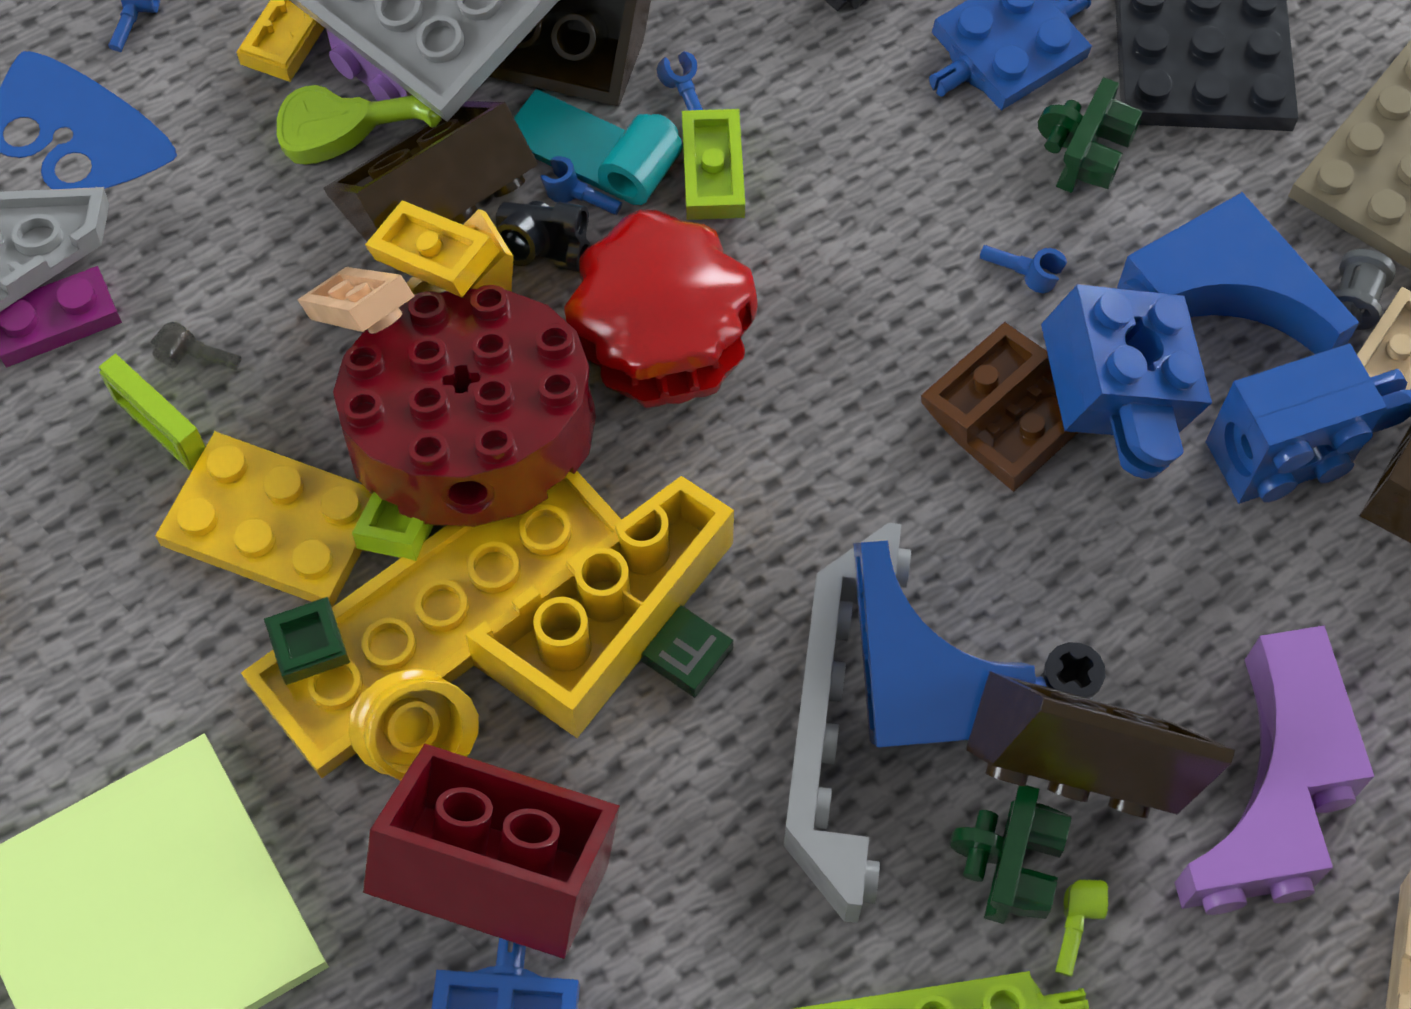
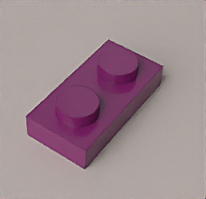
M92 267L34 289L0 312V358L6 368L122 323L99 267Z

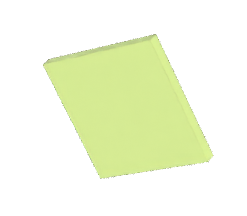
M205 733L0 844V976L15 1009H258L329 968Z

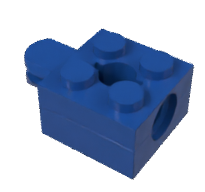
M1077 284L1041 323L1064 431L1114 435L1121 467L1133 476L1143 479L1154 478L1183 454L1184 451L1179 433L1212 404L1185 296Z
M1349 343L1233 381L1205 442L1238 504L1261 497L1263 502H1272L1288 495L1298 484L1317 478L1320 483H1328L1350 472L1354 467L1353 462L1363 445L1373 437V433L1399 425L1411 417V390H1405L1408 382L1399 369L1370 377L1352 345Z

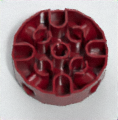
M485 285L478 289L469 288L463 297L448 291L440 293L424 291L414 295L415 297L399 307L402 315L398 320L376 333L371 334L366 329L347 350L341 362L333 394L356 478L371 494L375 492L381 499L397 505L400 514L411 519L412 517L424 521V524L476 527L528 512L548 499L547 490L562 481L568 472L575 474L590 453L596 412L588 383L589 364L577 331L547 304L505 290L497 285Z

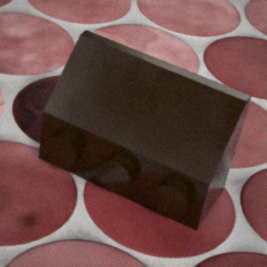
M559 0L489 77L619 106L644 41L651 0Z
M466 101L448 122L441 118L442 120L436 127H430L428 124L323 189L366 241L372 237L402 200L461 224L478 210L475 204L491 194L497 198L518 189L525 183L523 174L539 165L505 102Z
M989 671L966 747L968 752L988 763L985 773L991 777L1020 786H1026L1029 775L1049 780L1047 790L1080 802H1088L1090 792L1109 796V807L1141 818H1148L1151 808L1178 815L1231 765L1235 753L1234 749L1171 721Z

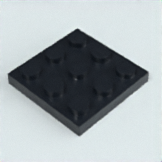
M1115 0L1120 101L1143 111L1139 125L1275 131L1294 130L1299 118L1287 0Z

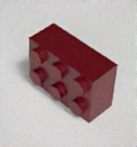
M424 744L370 829L363 893L565 959L607 870L620 805Z

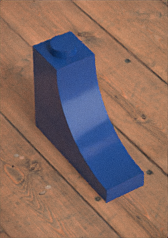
M1243 192L1128 255L1117 286L1118 289L1185 296L1190 318L1218 315L1257 321L1289 335L1314 354L1348 344L1359 324V321Z
M888 540L853 543L869 739L876 747L969 740L989 671L1047 687L1043 676H1035L1034 665L1022 662L1004 663L987 661L969 655L950 645L922 621L902 592L892 565Z

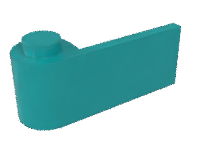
M538 89L534 90L514 117L535 159L552 166L550 160L553 157H566L573 163L579 180L632 205H643L648 201L683 148L677 127L671 120L662 115L639 114L634 117L627 129L624 130Z

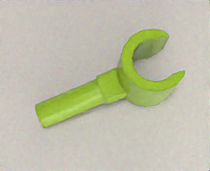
M1079 879L1064 892L1063 905L1066 917L1064 928L1066 929L1055 973L1072 977L1084 932V919L1106 918L1108 911V885L1103 880Z

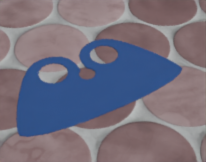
M23 51L16 57L0 87V153L8 157L17 158L32 156L42 151L52 142L53 134L59 128L66 127L73 131L72 139L67 143L58 144L47 154L42 162L41 173L44 182L51 189L104 187L106 189L152 172L177 157L176 149L168 137L139 111L91 78L53 58L31 51ZM24 117L35 120L39 124L40 132L39 136L31 144L15 147L4 140V129L14 119ZM71 153L86 155L92 164L91 172L86 178L78 182L66 183L56 176L55 166L60 158Z

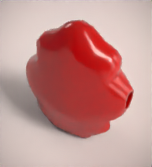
M640 209L622 218L606 237L588 247L580 257L579 272L582 283L564 306L566 322L577 331L586 359L601 367L602 382L607 388L636 400L644 408L659 407L664 404H681L694 398L707 397L717 393L722 382L744 359L745 348L741 337L753 323L758 309L754 279L749 267L723 253L716 230L705 224L682 221L659 210Z

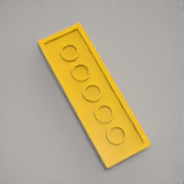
M578 471L575 474L568 472L562 481L547 490L548 499L522 515L476 527L446 525L423 542L417 561L404 557L400 558L334 605L332 609L350 663L286 685L281 676L274 650H272L241 672L245 682L321 779L356 754L352 748L348 733L350 715L360 694L374 682L391 673L413 668L433 670L447 682H453L474 666L465 636L468 632L483 621L489 624L511 608L512 600L529 587L534 585L538 588L566 567V560L583 547L587 546L590 549L615 531V524L621 518Z

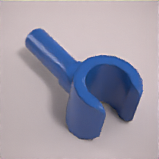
M121 0L123 7L120 14L121 17L108 47L111 50L122 52L133 24L137 20L138 12L157 13L160 0Z
M685 51L678 55L679 63L683 68V76L676 75L670 67L669 60L664 57L658 63L656 69L660 82L666 87L677 88L688 111L703 110L692 81L697 71V60L694 55Z
M556 156L550 160L553 172L558 178L552 179L546 175H541L540 177L545 192L551 200L567 203L576 198L614 215L618 214L622 207V202L579 181L570 159Z
M987 245L983 246L980 253V259L1025 275L1024 279L1027 286L1038 293L1051 291L1059 280L1057 276L1046 273L1043 269L1059 274L1067 264L1064 254L1053 248H1044L1038 251L1033 259L1022 255L1017 256Z

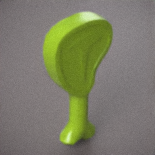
M310 85L294 90L285 98L277 116L276 135L282 151L295 164L308 165L332 159L351 150L378 125L419 119L430 127H436L442 119L413 95L371 102L361 97L341 98L326 87Z

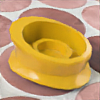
M413 668L391 673L374 682L360 694L351 711L348 733L352 748L366 765L381 774L389 775L401 781L424 744L467 757L471 753L478 736L479 715L471 698L458 686L447 682L433 670Z

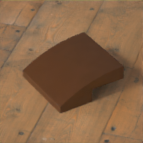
M1006 322L1001 324L921 395V403L943 429L964 450L1013 492L1079 433L1064 431L1047 351Z

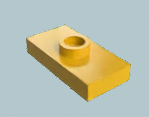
M270 0L236 52L240 65L291 82L325 27L290 0Z

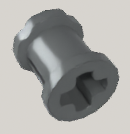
M1370 249L1351 250L1344 254L1341 260L1339 270L1342 278L1334 295L1359 321L1356 330L1370 329L1381 318L1382 306L1379 301L1384 288L1391 285L1396 274V268L1391 259L1380 252Z

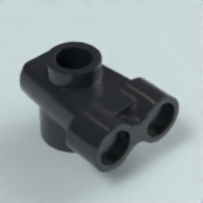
M532 201L528 204L503 202L496 212V229L513 255V265H528L538 255L554 260L555 267L579 272V259L586 249L591 246L586 238L589 222L587 207L561 201L557 202L554 207H550L542 201Z

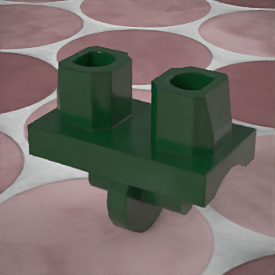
M1103 77L1084 116L1080 114L1081 104L1075 100H1068L1065 105H1050L1043 110L1037 123L1038 130L1046 139L1045 149L1057 154L1061 151L1062 147L1067 148L1063 158L1066 165L1057 181V188L1072 193L1078 180L1109 189L1120 165L1123 153L1097 142L1099 138H1103L1128 148L1136 134L1143 113L1141 110L1115 100L1119 87L1118 82Z
M1018 785L1015 800L1010 804L1003 837L995 833L998 814L989 810L978 811L975 828L960 827L953 830L950 841L951 848L960 855L967 857L963 873L965 878L982 882L987 863L996 864L984 919L1004 924L1009 913L1023 917L1046 919L1051 911L1058 877L1024 868L1022 863L1026 849L1060 858L1066 845L1072 816L1050 806L1037 803L1039 788L1029 785Z

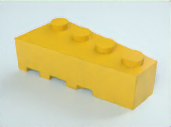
M683 476L678 477L616 523L615 531L590 549L587 546L583 547L566 560V567L538 588L532 585L513 599L512 607L489 624L483 621L468 632L465 636L473 665L575 738H578L641 660L642 652L678 607L685 605L733 545L734 510Z

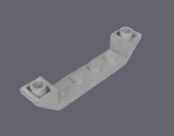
M887 523L862 542L888 540L890 557L900 587L907 588L911 549L899 548L902 524ZM853 547L816 575L783 846L841 919L845 922L858 923L862 902L875 904L880 862L867 860L869 837L813 830L814 828L827 830L832 788L818 786L821 763L832 765L835 763L839 724L826 723L828 700L842 701L846 662L833 661L835 640L848 641L853 604H858Z

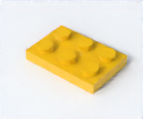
M214 431L155 537L160 546L310 602L328 597L333 607L362 550L357 549L352 532L372 494L362 484Z

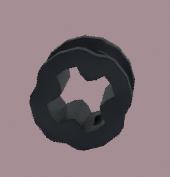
M1067 642L1057 646L1049 653L1044 666V672L1041 676L1044 677L1046 686L1093 700V696L1100 691L1106 677L1105 664L1101 656L1092 647L1078 642ZM1059 677H1061L1062 680L1066 682V684H1063L1059 680ZM1075 679L1081 683V687L1074 681Z

